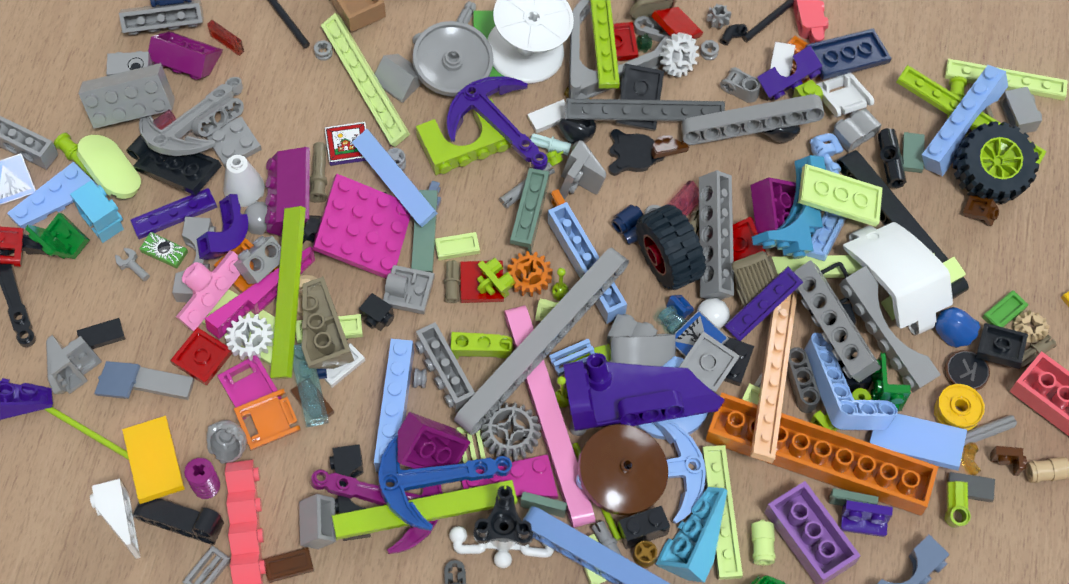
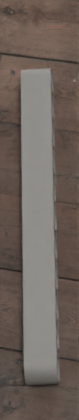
M613 248L607 249L459 410L454 421L469 434L474 435L477 433L482 425L487 422L484 418L492 417L490 410L496 412L498 406H502L624 272L629 260Z

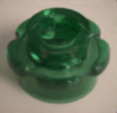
M647 33L638 35L636 41L638 51L646 53L648 49H651L652 38Z

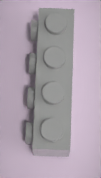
M192 0L189 3L184 1L181 4L166 6L156 5V7L145 6L122 9L119 12L122 33L128 32L129 35L139 34L142 30L156 32L160 31V28L168 27V29H178L181 25L194 27L199 26L204 20L201 0Z
M435 322L416 331L417 342H415V346L419 354L423 353L426 357L424 362L429 372H434L436 376L434 380L438 389L444 390L446 394L444 398L448 407H453L457 414L475 392Z

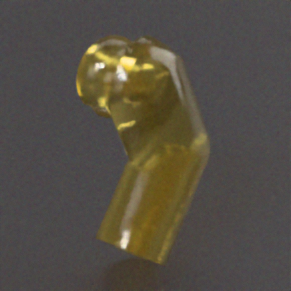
M969 442L967 445H964L961 463L970 475L975 476L981 472V469L974 462L978 446L973 442Z

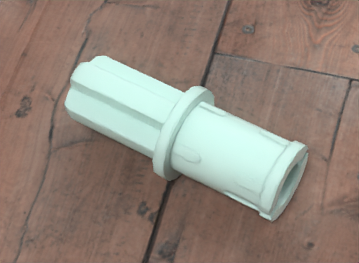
M535 133L532 134L530 139L536 146L548 149V152L555 149L557 152L563 150L564 153L562 154L568 156L572 144L554 139V136L548 138Z

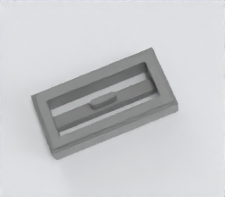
M211 546L182 583L192 584L193 579L210 558L216 554L217 556L194 583L201 584L219 561L223 559L203 583L213 584L231 562V559L214 546Z

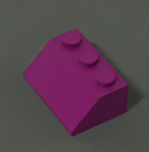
M171 31L151 36L148 49L154 65L161 63L162 67H170L176 73L184 72L190 74L189 76L194 79H201L210 75L223 49Z
M409 412L398 430V462L414 469L458 464L471 442L455 428Z

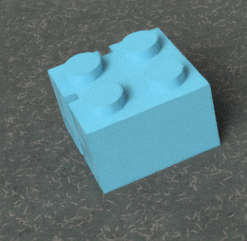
M91 180L70 193L80 216L89 227L94 226L91 229L102 243L124 230L121 224L123 218L118 212L117 205L112 199H107V194L101 185L96 186Z

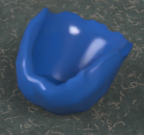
M956 307L947 308L941 311L936 319V331L949 346L957 348L970 345L978 336L980 329L979 321L962 309Z

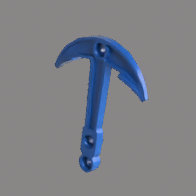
M396 435L390 441L381 457L378 474L379 488L389 509L402 521L413 527L431 531L433 525L420 514L413 502H408L405 491L463 480L489 479L495 475L507 476L511 471L512 462L508 457L500 456L495 460L485 458L467 461L464 464L401 470L400 463L398 462V435ZM504 466L506 470H499L498 467ZM481 469L484 473L479 474L476 472V470ZM392 482L394 486L388 487L386 483Z

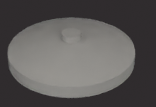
M457 21L440 22L427 28L418 37L413 50V67L416 75L426 87L441 95L456 96L460 90L471 82L490 76L493 67V51L487 38L473 26Z

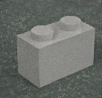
M1028 87L1004 92L1000 105L1010 124L1009 126L1013 127L1015 125L1019 127V131L1022 134L1037 131L1042 122V114L1037 110L1035 98L1030 93Z
M315 494L299 502L300 546L320 549L336 542L332 515H335V498Z

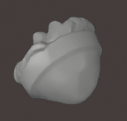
M222 420L208 426L206 440L207 449L210 454H214L221 464L234 462L241 458L247 447V438L238 424L230 420Z

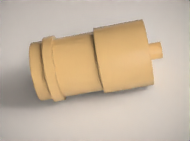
M1066 457L1031 461L1027 463L1025 469L1027 479L1030 483L1069 479V461Z

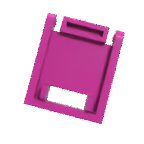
M256 355L253 356L252 361L247 359L217 375L235 408L278 391ZM251 368L252 374L235 383L233 382V376Z

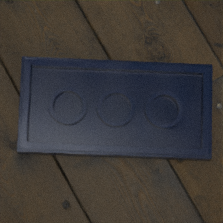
M874 28L805 46V48L811 46L821 62L823 69L820 70L821 74L819 76L822 80L888 64L892 60Z

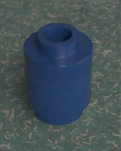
M630 204L614 216L611 224L619 234L626 233L636 225L643 213L638 206Z

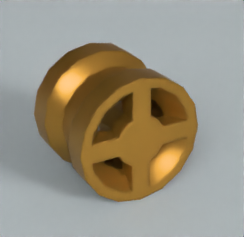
M650 541L639 542L633 554L635 564L642 568L651 567L655 563L657 556L656 546Z

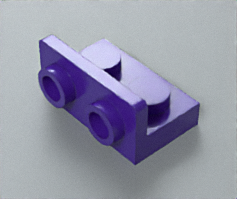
M847 500L842 508L840 529L845 532L886 537L887 525L892 517L893 507Z

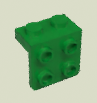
M58 213L46 229L32 225L25 227L30 233L28 236L33 241L40 243L43 246L42 250L50 256L57 255L63 259H76L90 241L62 213Z
M880 353L877 361L881 368L871 374L874 389L871 390V400L892 402L897 407L898 412L902 411L911 394L910 385L888 384L886 354Z

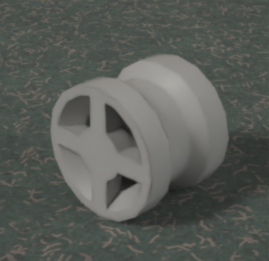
M399 148L389 149L387 151L395 162H399L397 165L404 171L406 168L405 153Z

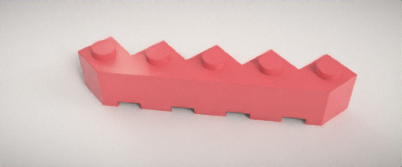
M254 460L226 463L225 478L228 490L226 504L230 522L228 537L232 555L230 562L233 584H263V574H266L265 560H262L261 553L264 533L263 529H260L259 512L262 511L261 498H258L257 481H260L259 468H255Z

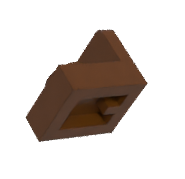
M970 195L963 210V215L968 218L984 220L987 226H992L999 216V208L993 199Z
M995 446L990 453V462H998L999 465H1010L1013 463V476H1019L1026 469L1027 458L1023 456V448Z

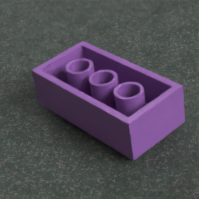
M806 481L767 505L764 512L765 515L774 524L778 533L815 584L829 582L855 565L860 558V554Z

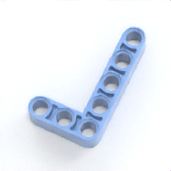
M821 333L812 334L804 351L808 356L821 399L832 425L841 430H886L898 412L897 407L892 402L885 400H854L838 360L832 352L831 343L828 344Z

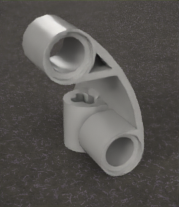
M656 334L655 336L648 337L611 336V360L609 362L663 366L676 355L675 334Z

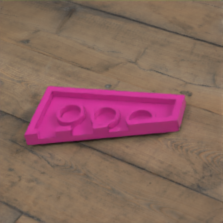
M548 454L512 462L511 471L507 476L495 475L489 479L461 481L464 490L512 480L516 497H522L523 492H528L543 497H550L551 499H558ZM504 466L498 467L499 470H506ZM481 469L476 470L479 474L484 473Z

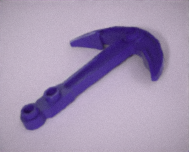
M506 76L486 77L471 82L458 92L450 104L447 115V130L451 142H455L457 132L463 123V116L473 109L511 143L512 148L525 161L531 162L533 169L544 170L548 164L546 154L539 152V148L525 134H522L488 98L496 92L503 95L511 91L527 89V83Z

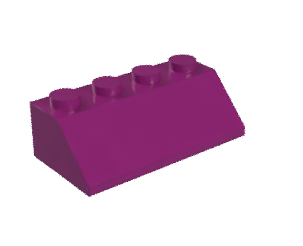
M308 147L277 151L267 161L268 178L266 180V187L268 191L265 200L267 205L265 223H267L268 233L282 236L284 208L305 207V223L309 220L310 148Z

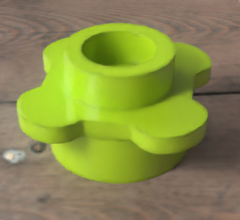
M555 149L547 153L548 162L554 166L563 161L561 154L564 151L562 150L557 153Z

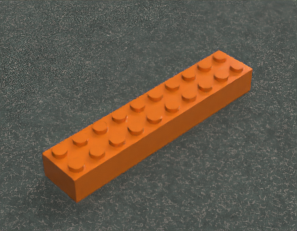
M721 392L720 397L724 399V403L714 413L705 441L718 446L725 445L726 449L750 457L758 405ZM781 413L775 460L773 463H770L851 492L877 496L878 501L920 516L928 507L939 467Z

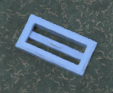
M586 339L549 355V360L559 377L565 374L564 367L559 368L560 365L576 360L588 353L590 355L594 354L595 352L593 346L590 345L589 339ZM587 356V357H585V358H583V359H580V360H578V361H582V360H583V363H586V362H587V358H588L589 356Z

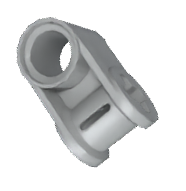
M732 67L727 78L723 79L720 83L721 88L726 93L732 94L744 102L752 103L758 99L759 80L746 74L739 68Z

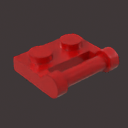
M0 227V249L15 250L14 256L0 255V264H14V267H21L23 228Z

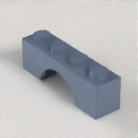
M928 535L909 555L913 572L908 581L891 583L881 579L877 584H928L932 580L930 575L934 571L939 573L948 564L945 560L950 554L935 539Z

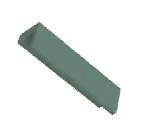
M533 168L528 170L510 239V244L528 247L530 255L549 186V172Z

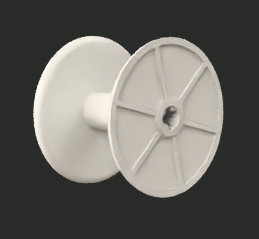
M497 0L493 12L495 27L491 30L487 39L493 51V67L501 75L515 78L525 83H537L553 76L562 65L564 58L563 43L567 40L573 29V13L566 0Z

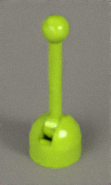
M564 268L557 270L559 282L552 287V296L558 301L569 292L568 286L563 283V276L566 273Z
M560 376L557 379L560 389L557 390L555 396L559 407L565 408L569 406V399H566L568 392L567 389H564L566 379Z

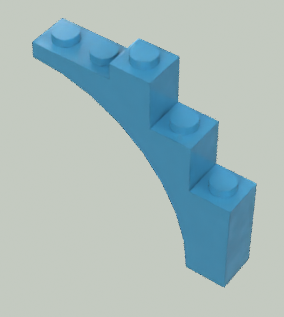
M809 155L795 161L796 193L789 216L778 229L753 236V245L762 246L763 249L777 247L778 250H783L784 256H793V259L804 258L806 253L814 251L811 235L815 234V230L823 228L821 218L823 210L800 204L798 200L802 167L808 164L826 170L824 157Z

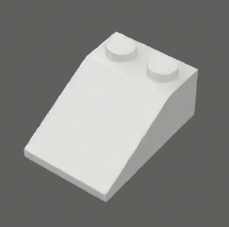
M120 479L93 485V494L90 495L92 508H96L98 516L101 515L132 555L136 559L141 558L134 518L132 516L130 496Z

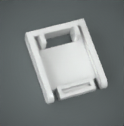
M852 73L816 84L823 91V103L836 117L841 116V112L845 115L866 108L867 104L868 106L874 105L872 95ZM841 86H845V88H842V89H839V90H836V91H833V92H830V93H829V90H832V89H835V88H838V87H841Z

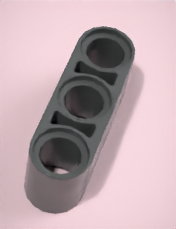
M794 347L789 352L787 376L798 409L803 413H811L817 407L820 393L806 352L802 348ZM796 358L800 363H795L791 359ZM797 378H804L806 383L800 382ZM808 397L812 399L813 402L808 403L804 400V398Z

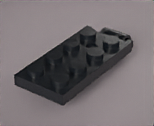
M141 134L126 149L132 158L138 160L133 165L137 172L195 196L222 166L219 160L202 153L181 156L160 154L147 146Z

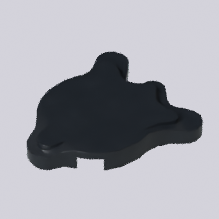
M618 129L612 130L610 136L614 145L610 148L609 154L612 157H616L617 160L609 166V173L616 176L624 171L644 172L653 164L655 165L657 162L665 159V156L653 158L651 150L655 141L644 134H626Z

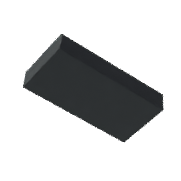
M120 318L76 330L78 338L81 336L92 349L126 339Z

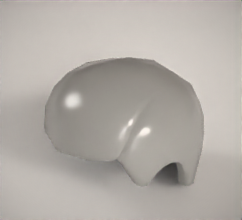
M258 201L249 205L244 214L248 216V231L251 234L263 235L267 230V223H265L267 205L265 202Z

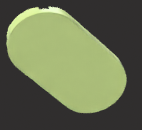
M88 135L79 141L77 148L79 160L97 185H101L106 194L110 196L111 194L116 195V198L127 199L136 195L141 185V178L114 141L101 135Z

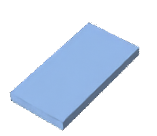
M897 413L886 430H873L870 443L936 466L959 471L967 430Z

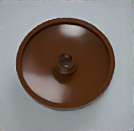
M611 425L597 431L583 446L578 459V477L585 494L596 506L615 515H635L650 508L662 496L668 481V463L658 442L647 432L630 425Z

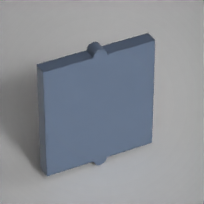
M106 361L102 374L98 377L99 382L94 394L96 396L129 399L133 385L137 382L136 377L140 365Z

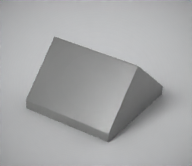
M399 54L384 55L375 72V76L384 91L401 103L422 84L415 73L413 64Z

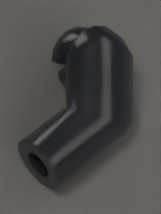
M745 24L730 25L721 37L720 43L727 46L732 38L742 37L748 31Z

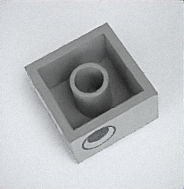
M137 51L107 54L106 75L109 76L153 65L149 52Z

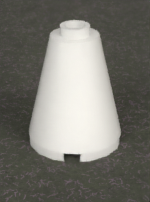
M231 156L226 163L223 184L225 197L229 194H237L241 207H248L257 202L264 195L265 184L263 178L244 156Z

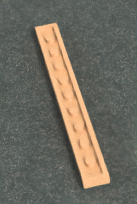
M796 291L791 293L771 312L750 454L752 458L773 463L776 456L797 301Z

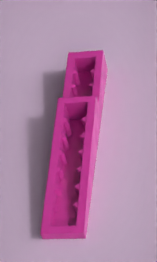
M312 247L302 251L300 274L315 261ZM279 268L205 318L207 330L218 339H221L227 333L226 329L232 328L231 321H239L238 316L243 318L249 311L254 315L259 314L277 297Z

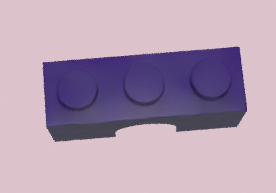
M811 46L793 55V60L797 66L793 75L788 77L782 76L773 67L757 77L769 100L774 98L776 101L786 95V90L790 88L795 90V87L803 84V80L808 77L813 79L821 74L820 70L823 69V66Z

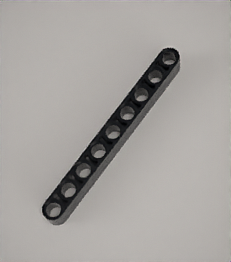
M853 150L836 161L841 167L840 172L843 176L882 187L880 221L884 226L896 222L920 240L932 253H935V256L942 263L949 260L857 150ZM964 277L951 284L952 299H955L969 289Z

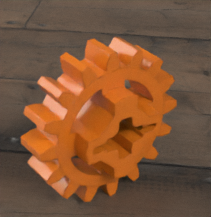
M526 251V256L519 253L518 259H511V264H508L507 271L516 282L514 284V292L521 290L522 296L529 292L530 297H533V292L536 291L540 295L541 288L548 289V283H552L553 269L550 268V261L545 262L544 255L539 258L537 252L531 256L529 251Z

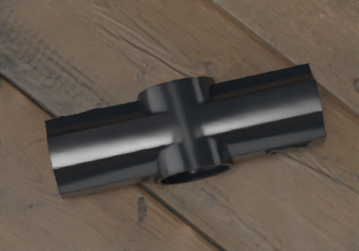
M885 128L877 134L881 149L880 157L884 164L888 186L897 189L907 183L903 166L904 159L901 156L895 129Z

